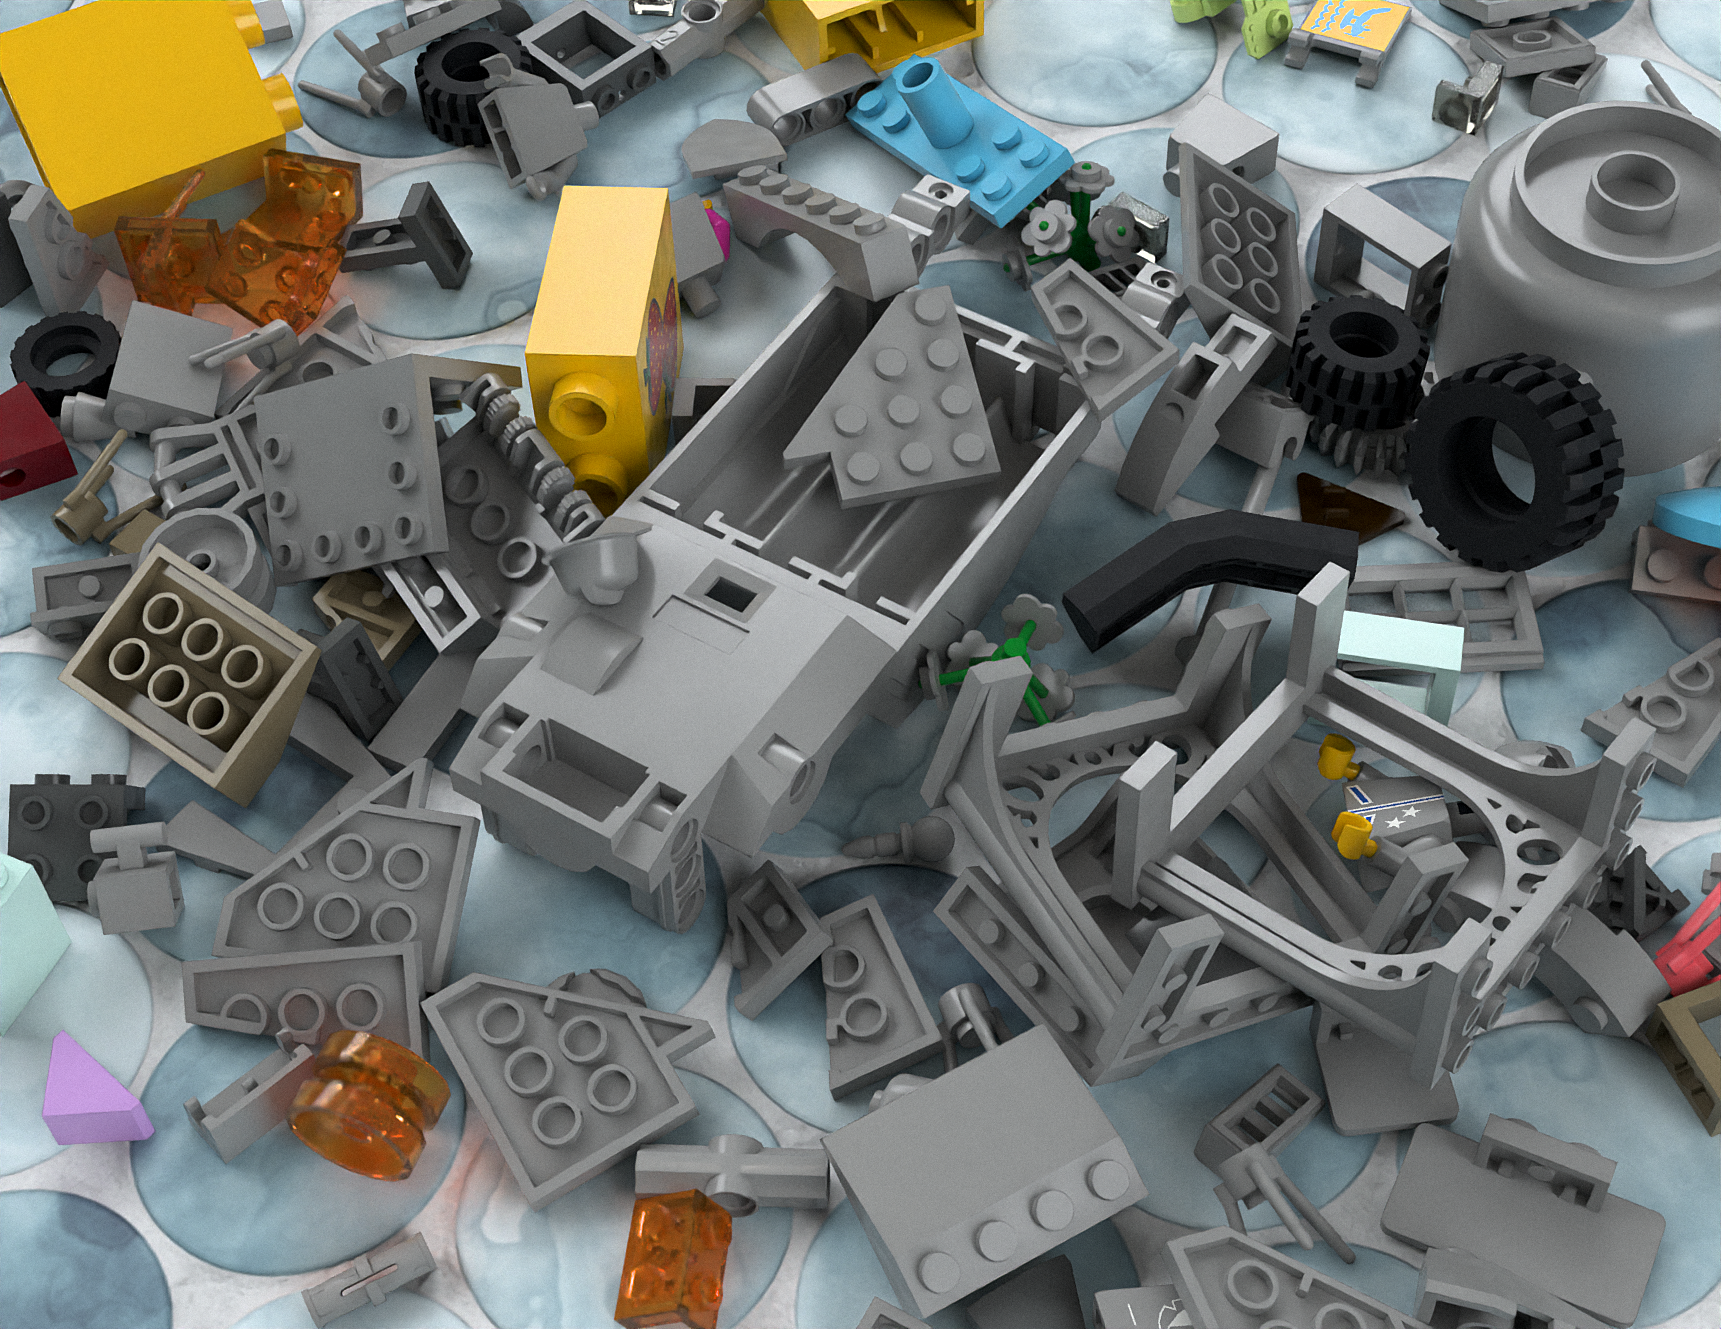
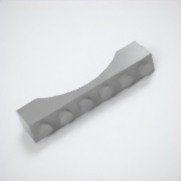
M764 165L747 167L738 172L739 178L723 184L737 239L760 248L796 233L808 240L822 253L851 292L874 303L919 284L906 225L887 218L881 213H875L860 207L857 203H851L836 197L832 193L821 191L810 184L799 182L788 177L786 174L770 170Z

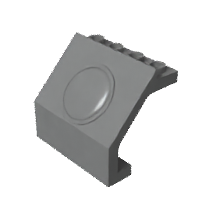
M1122 772L1082 825L1068 837L1053 846L1051 850L1065 880L1128 970L1134 975L1142 957L1125 936V933L1158 905L1143 896L1130 910L1111 898L1119 778L1125 773ZM1198 837L1181 856L1203 868L1217 855ZM980 866L966 867L933 910L1036 1026L1041 1023L1046 1026L1073 1068L1090 1087L1137 1077L1171 1052L1168 1051L1108 1071L1095 1052L1105 1031L1003 882L997 885ZM1239 878V880L1242 882V884L1245 886V888L1248 890L1251 896L1258 902L1264 904L1257 897V895Z

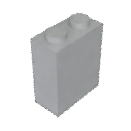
M132 300L100 422L148 435L153 430L159 428L212 422L225 363L208 369L205 367L204 362L193 366L189 364L188 360L192 355L231 341L233 328Z

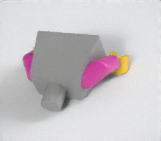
M694 192L670 203L679 302L685 299L696 318H703L713 313L721 305V300L712 286L721 280L725 263L730 258V224L713 210L711 200L708 199L702 202L698 193Z

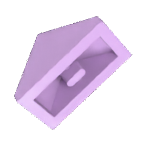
M64 1030L53 1038L42 1118L58 1145L146 1140L156 1132L141 1102Z

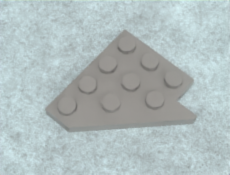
M949 285L897 294L783 452L782 464L784 470L829 462L841 509L995 482L1000 479L1001 468Z
M419 757L227 894L223 899L211 956L227 958L421 940L425 993L436 994L448 986L481 820L473 816L425 809L434 762L428 758Z
M476 972L467 975L420 1002L421 1007L534 1212L544 1208L639 1151L640 1144H651L700 1115L671 1064L716 1038L708 1021Z
M1226 1225L1168 1240L1160 1252V1256L1194 1329H1435Z

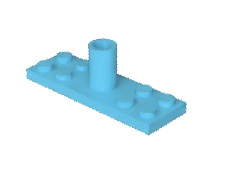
M913 54L908 60L898 64L890 76L873 91L864 94L859 99L857 105L845 114L854 129L923 176L929 174L970 190V208L999 228H1003L1075 164L1066 147L946 74L939 61L932 57L921 58Z

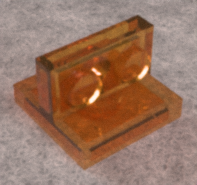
M118 217L114 232L139 302H151L153 306L192 316L196 303L234 305L238 289L217 219Z

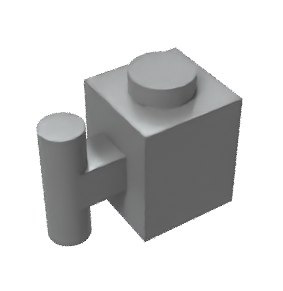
M164 821L91 830L90 843L93 853L117 851L118 858L104 859L94 879L89 881L87 887L89 909L93 916L100 915L103 935L176 926L185 904L175 851L147 854L146 847L167 845L168 834Z

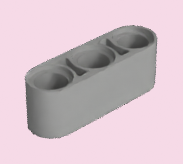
M848 53L760 88L750 97L746 111L755 124L772 131L782 147H785L848 122L849 120L845 114L857 105L859 99L864 94L873 91L883 80L859 54Z

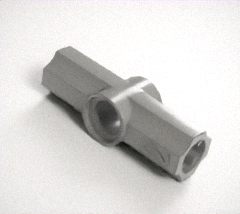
M688 0L682 6V19L648 43L653 48L656 77L665 81L696 58L708 59L721 54L726 45L725 36L764 8V0Z
M726 1134L714 1137L709 1141L708 1146L640 1144L639 1151H637L635 1163V1196L637 1203L703 1205L712 1214L731 1218L753 1215L758 1211L759 1206L824 1209L828 1207L830 1160L824 1149L763 1147L762 1143L755 1138L738 1134Z

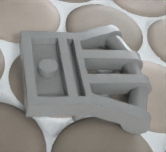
M255 404L210 423L165 427L151 432L149 446L151 451L154 452V473L150 476L149 482L153 492L157 496L162 497L164 501L161 509L166 520L175 514L195 508H204L234 494L236 495L224 504L221 509L239 515L243 519L249 514L247 509L266 501ZM211 446L175 462L176 454L182 448ZM229 465L231 471L182 491L184 483Z

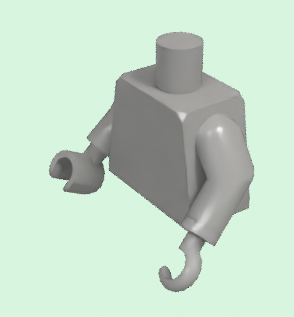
M499 53L479 61L480 66H484L490 75V78L484 81L485 88L498 87L499 89H495L477 105L509 188L513 189L526 183L530 194L536 200L543 201L547 195L560 191L577 168V154L587 148V139L584 131L598 127V111L590 101L573 105L566 86L561 83L548 84L542 77L513 68L510 59L505 54Z

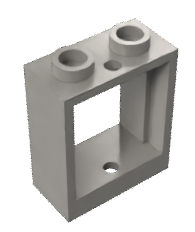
M1357 183L1324 207L1313 281L1334 295H1340L1343 298H1350V295H1358L1362 290L1371 289L1382 295L1388 305H1396L1405 310L1404 315L1413 316L1420 323L1419 329H1428L1437 321L1440 315L1443 286L1447 279L1452 243ZM1365 241L1412 270L1409 287L1362 257Z

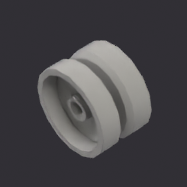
M195 508L175 514L156 527L142 545L137 564L138 568L157 542H159L268 615L271 612L277 591L273 573L266 558L261 553L260 545L253 530L239 515L221 508Z

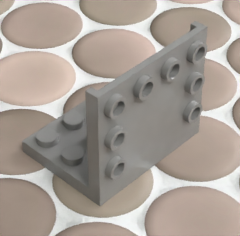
M410 353L255 396L254 402L275 587L297 586L298 583L433 553L442 554L449 552L434 415L454 414L463 411V402L458 395L479 377L487 373L498 374L510 391L523 388L521 368L518 366Z

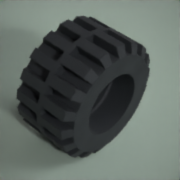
M479 27L478 30H469L467 28L461 29L455 34L448 33L443 35L440 41H433L426 46L427 52L420 53L417 58L418 65L414 69L424 121L427 123L429 131L432 134H438L439 139L446 143L454 141L455 146L466 147L467 145H474V148L485 147V144H490L492 141L477 104L495 89L499 88H485L484 81L489 79L490 75L484 66H480L479 61L503 53L510 59L513 68L534 75L529 50L526 46H522L521 40L516 36L508 37L507 32L499 29L490 31L489 28Z
M1340 295L1329 297L1328 302L1318 301L1312 304L1311 310H1305L1300 316L1299 323H1297L1287 365L1285 382L1286 387L1290 388L1289 395L1292 400L1302 403L1301 410L1306 414L1318 416L1319 422L1326 425L1333 423L1341 426L1340 429L1352 431V428H1360L1363 432L1375 431L1376 426L1386 429L1394 426L1396 420H1404L1409 415L1410 409L1414 408L1430 354V346L1427 345L1429 338L1426 331L1419 329L1420 323L1413 316L1404 315L1405 310L1396 305H1387L1384 303L1385 300L1374 297L1373 300L1366 299L1362 295H1350V298H1343Z

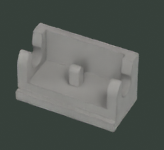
M1248 381L1214 424L1221 435L1215 444L1264 467L1275 468L1280 462L1284 444L1288 439L1285 457L1293 461L1296 460L1302 450L1309 422L1313 421L1315 415H1308L1301 410L1302 404Z
M287 1027L275 1034L279 1045L276 1051L202 1107L195 1096L183 1104L189 1116L190 1124L225 1164L326 1088L314 1054L304 1043L298 1047Z

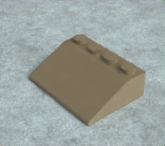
M157 542L57 679L205 783L242 807L247 808L280 762L322 650Z

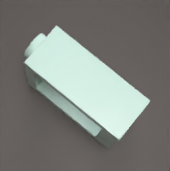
M1344 610L1337 659L1430 672L1427 689L1365 679L1358 680L1448 727L1461 671L1465 628ZM1311 716L1307 720L1308 724L1327 726Z

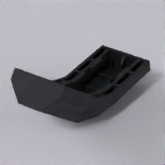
M1232 509L1167 523L1064 592L1062 604L1079 636L1093 654L1189 589L1228 582L1298 595L1329 562L1350 572L1349 588L1355 579L1359 532Z

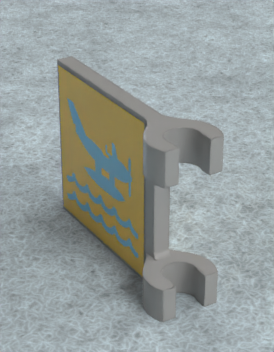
M1316 0L1300 27L1291 30L1287 42L1291 44V48L1285 57L1284 64L1303 69L1312 47L1359 58L1358 62L1362 63L1355 78V83L1373 88L1387 55L1411 16L1412 7L1386 0Z

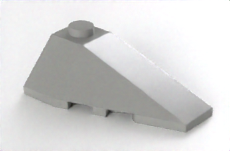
M1454 1247L1441 1250L1427 1248L1419 1273L1412 1317L1435 1329H1613L1494 1262L1478 1259L1476 1255L1467 1250Z

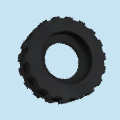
M67 311L58 313L59 315L53 317L47 316L34 326H29L25 333L14 342L15 348L10 352L12 362L10 366L17 384L23 381L27 383L49 417H60L64 397L76 396L78 392L106 400L121 343V336L119 331L116 330L115 325L110 320H104L101 315L96 313L94 315L87 314V311H77V313H68ZM89 353L95 356V361L91 365L71 375L50 376L46 372L51 364L68 355Z

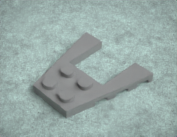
M306 692L287 744L339 776L347 783L276 854L194 800H191L166 825L168 834L167 845L155 847L159 853L175 851V854L193 859L196 866L218 874L223 869L250 879L391 778V775L322 698Z

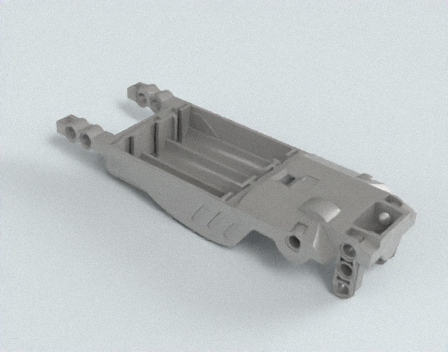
M927 174L913 190H906L897 199L891 214L887 218L906 225L918 278L923 273L933 254H940L946 248L954 231L970 214V190ZM1147 262L1121 298L1122 302L1167 339L1171 335L1177 320L1191 304L1183 290V275L1151 262ZM836 272L611 516L609 515L591 535L613 532L634 533L652 528L651 531L636 538L638 576L632 585L624 589L621 601L612 605L592 604L587 599L570 598L564 592L555 574L522 611L514 613L506 620L496 639L477 658L459 709L479 718L449 767L453 791L480 804L487 833L493 835L496 841L504 844L508 843L532 856L539 854L554 865L572 872H587L596 865L629 883L634 911L659 923L661 928L666 931H674L678 934L687 932L699 917L706 899L701 833L752 858L772 832L782 835L792 830L806 815L825 781L832 756L863 717L868 714L897 729L925 698L923 690L918 686V681L920 680L919 668L928 666L926 655L929 653V650L935 649L937 651L940 666L944 673V668L950 661L946 656V647L952 642H960L962 634L966 631L976 630L993 605L1044 518L1062 480L1090 446L1101 429V422H1098L1058 347L955 304L1001 468L999 481L841 509L829 462L784 470L782 464L783 452L897 294L874 303L851 292ZM911 287L899 293L916 291L920 289ZM1040 428L1055 434V439L1047 449L1039 448L1030 442Z

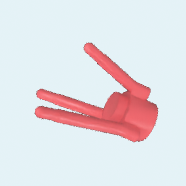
M1721 881L1671 941L1655 953L1657 958L1653 962L1671 987L1670 994L1673 998L1721 980V974L1708 980L1706 975L1714 969V966L1702 953L1721 934V916L1715 919L1692 942L1690 941L1721 903Z

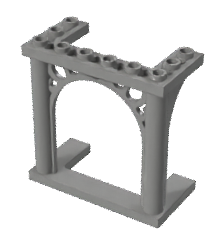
M1329 562L1296 596L1286 678L1173 796L1177 752L1158 741H1155L1119 778L1111 898L1131 910L1144 896L1184 921L1210 913L1224 932L1220 941L1222 944L1410 1055L1412 1060L1408 1077L1431 1090L1446 1070L1453 1074L1460 1070L1472 1050L1474 1040L1471 1038L1481 1027L1486 1031L1493 1028L1506 1006L1507 997L1505 995L1513 986L1521 990L1527 985L1540 960L1539 952L1545 945L1554 949L1560 943L1572 919L1570 913L1576 906L1582 909H1586L1601 886L1603 877L1600 875L1604 870L1609 867L1615 871L1624 861L1633 842V838L1627 836L1626 832L1635 823L1645 801L1644 798L1637 794L1648 781L1657 761L1656 757L1649 754L1657 728L1633 717L1603 753L1601 759L1574 768L1561 769L1533 766L1510 759L1484 747L1336 668L1350 572ZM1311 716L1440 786L1468 805L1487 826L1497 844L1503 865V886L1497 903L1490 914L1481 923L1469 917L1447 945L1412 954H1375L1346 948L1311 933L1188 861L1181 855ZM1507 822L1514 823L1520 829V832L1515 834L1508 830L1506 827ZM1544 847L1556 852L1561 859L1550 865L1538 866L1522 861L1517 854L1525 848ZM1523 881L1535 883L1530 893L1521 891L1518 887L1519 884ZM1503 924L1507 927L1504 931H1499L1493 925ZM1430 970L1426 974L1416 978V976L1420 972ZM1395 973L1401 977V981L1395 982V980L1383 978L1381 975Z
M1259 603L1236 609L1227 608L1213 613L1205 626V632L1192 659L1186 666V672L1174 696L1153 701L1143 700L1132 706L1106 712L1096 711L1085 717L1060 723L1049 722L1039 728L1008 734V731L1033 675L1032 670L1021 656L994 662L985 661L969 667L919 792L931 810L948 805L951 806L1105 1032L1095 1052L1108 1071L1314 1005L1315 999L1263 967L1196 986L1224 935L1223 930L1210 913L1158 928L1134 975H1132L1060 872L1053 857L1048 834L1052 808L1058 799L1075 785L1098 776L1121 774L1127 771L1155 741L1162 743L1172 750L1181 747L1185 750L1188 761L1185 764L1176 765L1175 783L1184 785L1252 714L1251 663L1272 620ZM1269 761L1225 808L1253 836L1331 940L1337 945L1357 951L1389 955L1412 954L1469 862V859L1455 842L1408 855L1379 905L1376 906L1286 791ZM1026 787L1032 790L1040 800L1036 802L1020 800L1010 795L1007 791ZM1021 819H1030L1033 825L1025 827ZM1395 973L1381 975V977L1386 979H1393L1398 976Z

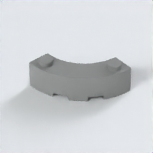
M1457 841L1455 843L1469 859V862L1433 918V921L1441 927L1443 932L1456 933L1469 917L1481 923L1496 905L1503 886V865L1497 847L1467 841ZM1523 881L1518 887L1521 891L1530 893L1535 883ZM1592 902L1586 909L1576 906L1570 913L1572 919L1560 943L1554 949L1545 945L1539 952L1540 960L1533 975L1547 986L1564 1004L1574 1022L1581 1027L1584 1033L1630 1037L1672 989L1647 953L1625 929L1616 936L1588 910ZM1503 924L1493 925L1499 931H1504L1507 927Z

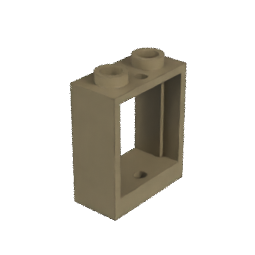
M1721 980L1658 1003L1645 1033V1036L1711 1137L1721 1134V1058L1698 1024L1721 1015Z

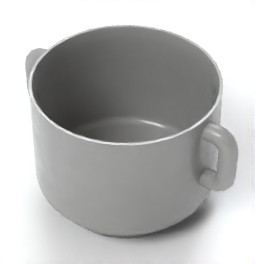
M1614 100L1584 104L1557 113L1544 122L1515 135L1496 148L1475 172L1464 194L1460 208L1434 341V363L1438 380L1440 381L1443 378L1452 376L1454 372L1511 353L1524 352L1528 356L1538 353L1552 357L1556 360V366L1566 363L1581 374L1579 381L1582 384L1590 382L1602 395L1598 400L1604 410L1611 409L1617 424L1612 425L1615 438H1622L1624 456L1619 458L1618 461L1619 468L1625 469L1624 477L1651 474L1673 468L1693 459L1721 438V131L1700 118L1674 108L1648 102ZM1497 421L1493 432L1492 444L1532 464L1530 455L1520 438L1509 427Z

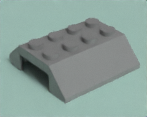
M496 373L482 375L458 395L460 400L475 411L476 414L438 448L449 552L442 554L433 553L380 565L437 651L445 657L491 644L496 639L506 620L514 613L522 611L555 575L552 566L542 564V556L561 545L590 537L606 520L596 505L592 504V500L585 491L580 489L579 491L575 490L572 492L574 488L572 485L575 484L573 474L567 467L565 468L564 462L541 431L537 430L538 428L532 419L527 416L519 417L520 414L518 412L521 411V405L515 396L511 395L509 388Z

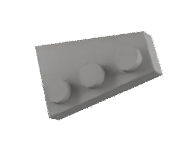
M31 184L19 203L14 205L8 217L10 228L16 238L24 259V265L28 269L45 316L53 317L59 315L58 313L67 311L68 313H77L83 307L110 262L104 255L93 252L91 249L93 241L86 233L75 230L73 227V216L49 187Z

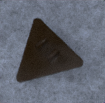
M1302 472L1297 475L1296 485L1301 522L1359 532V545L1404 524L1405 513L1402 510L1309 473Z

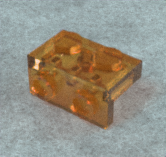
M697 1188L635 1200L614 1321L626 1329H641L678 1322L684 1323L691 1329H716L719 1307L723 1299L722 1286L728 1246L732 1240L731 1214Z

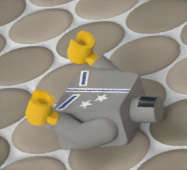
M1329 733L1325 737L1319 749L1320 757L1317 762L1320 774L1331 780H1339L1343 776L1348 779L1347 782L1342 783L1347 812L1344 811L1338 815L1331 832V837L1337 842L1338 850L1343 857L1357 861L1361 885L1366 893L1388 888L1408 855L1453 843V838L1487 832V826L1463 801L1445 803L1440 786L1421 776L1388 777L1364 761L1358 764L1351 762L1356 748L1348 738L1336 733Z

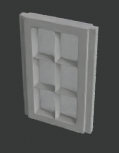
M1466 561L1356 567L1355 579L1347 590L1344 610L1465 628L1460 673L1543 669L1545 663L1543 657L1544 649L1525 571L1517 573L1512 570L1504 573L1493 572L1483 568V564L1474 566ZM1338 659L1339 670L1354 678L1430 674V672Z

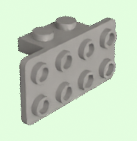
M1490 1113L1480 1143L1430 1123H1423L1417 1126L1383 1211L1380 1227L1386 1235L1427 1251L1428 1247L1439 1250L1448 1247L1467 1250L1476 1255L1478 1259L1494 1262L1596 1320L1619 1329H1627L1633 1325L1637 1317L1666 1227V1221L1660 1213L1607 1192L1618 1162L1601 1156L1597 1150L1588 1145L1576 1142L1567 1143L1538 1132L1533 1125L1526 1121L1515 1118L1504 1119Z

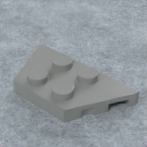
M345 295L298 337L300 352L289 359L293 370L279 378L266 393L387 360L381 348L376 346L369 327L359 317L351 297ZM267 367L262 369L220 406L214 413L215 419L217 420L233 413L238 405L270 372V369Z

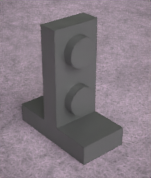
M427 181L412 184L398 218L348 225L335 252L333 261L341 273L361 270L370 271L376 268L402 264L412 265L425 261L442 289L460 287L473 252L431 183Z
M347 617L325 637L299 629L296 632L297 634L322 650L306 692L336 703L353 734L360 739L369 741L385 726L404 699L360 621Z

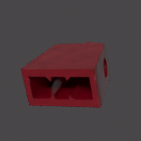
M23 381L1 394L0 500L3 501L77 475L78 472L65 439L27 383Z

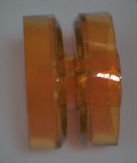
M343 1029L330 1033L311 1068L315 1078L303 1082L287 1111L285 1118L290 1130L310 1149L326 1160L348 1171L372 1179L391 1182L408 1179L427 1144L423 1132L434 1129L451 1097L447 1081L432 1065L420 1056L389 1039L364 1031Z

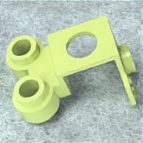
M1171 0L1170 5L1174 20L1178 23H1188L1204 16L1214 17L1237 0ZM1241 0L1245 14L1241 31L1247 55L1260 59L1288 39L1293 23L1287 0Z

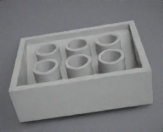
M1185 141L1179 146L1183 290L1210 340L1232 313L1273 333L1278 345L1249 380L1265 387L1287 370L1297 323H1299L1300 316L1302 315L1295 213Z
M1043 1023L819 1139L903 1311L916 1318L925 1319L1150 1195L1120 1135Z

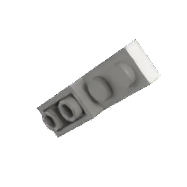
M1232 313L1205 347L1193 341L1160 388L1132 441L1114 490L1119 497L1156 517L1221 436L1214 424L1278 345L1271 331Z

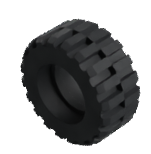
M1524 352L1511 353L1454 372L1452 376L1443 378L1431 388L1429 396L1422 398L1414 413V417L1418 421L1410 423L1406 443L1411 445V451L1405 454V472H1411L1413 481L1412 484H1409L1408 488L1412 501L1418 499L1423 512L1419 516L1426 527H1434L1439 533L1436 539L1449 551L1458 549L1460 551L1458 557L1474 566L1483 564V568L1493 572L1504 573L1512 570L1517 573L1530 570L1584 546L1585 542L1594 539L1605 528L1606 519L1613 517L1619 503V497L1614 492L1622 489L1625 469L1619 468L1618 461L1619 458L1624 456L1622 438H1615L1612 425L1617 424L1611 409L1604 410L1598 401L1602 395L1590 382L1582 384L1579 381L1581 374L1566 363L1556 366V360L1550 356L1538 353L1531 356ZM1497 421L1509 427L1520 438L1530 455L1535 475V489L1531 504L1517 497L1507 487L1496 468L1492 450V438Z

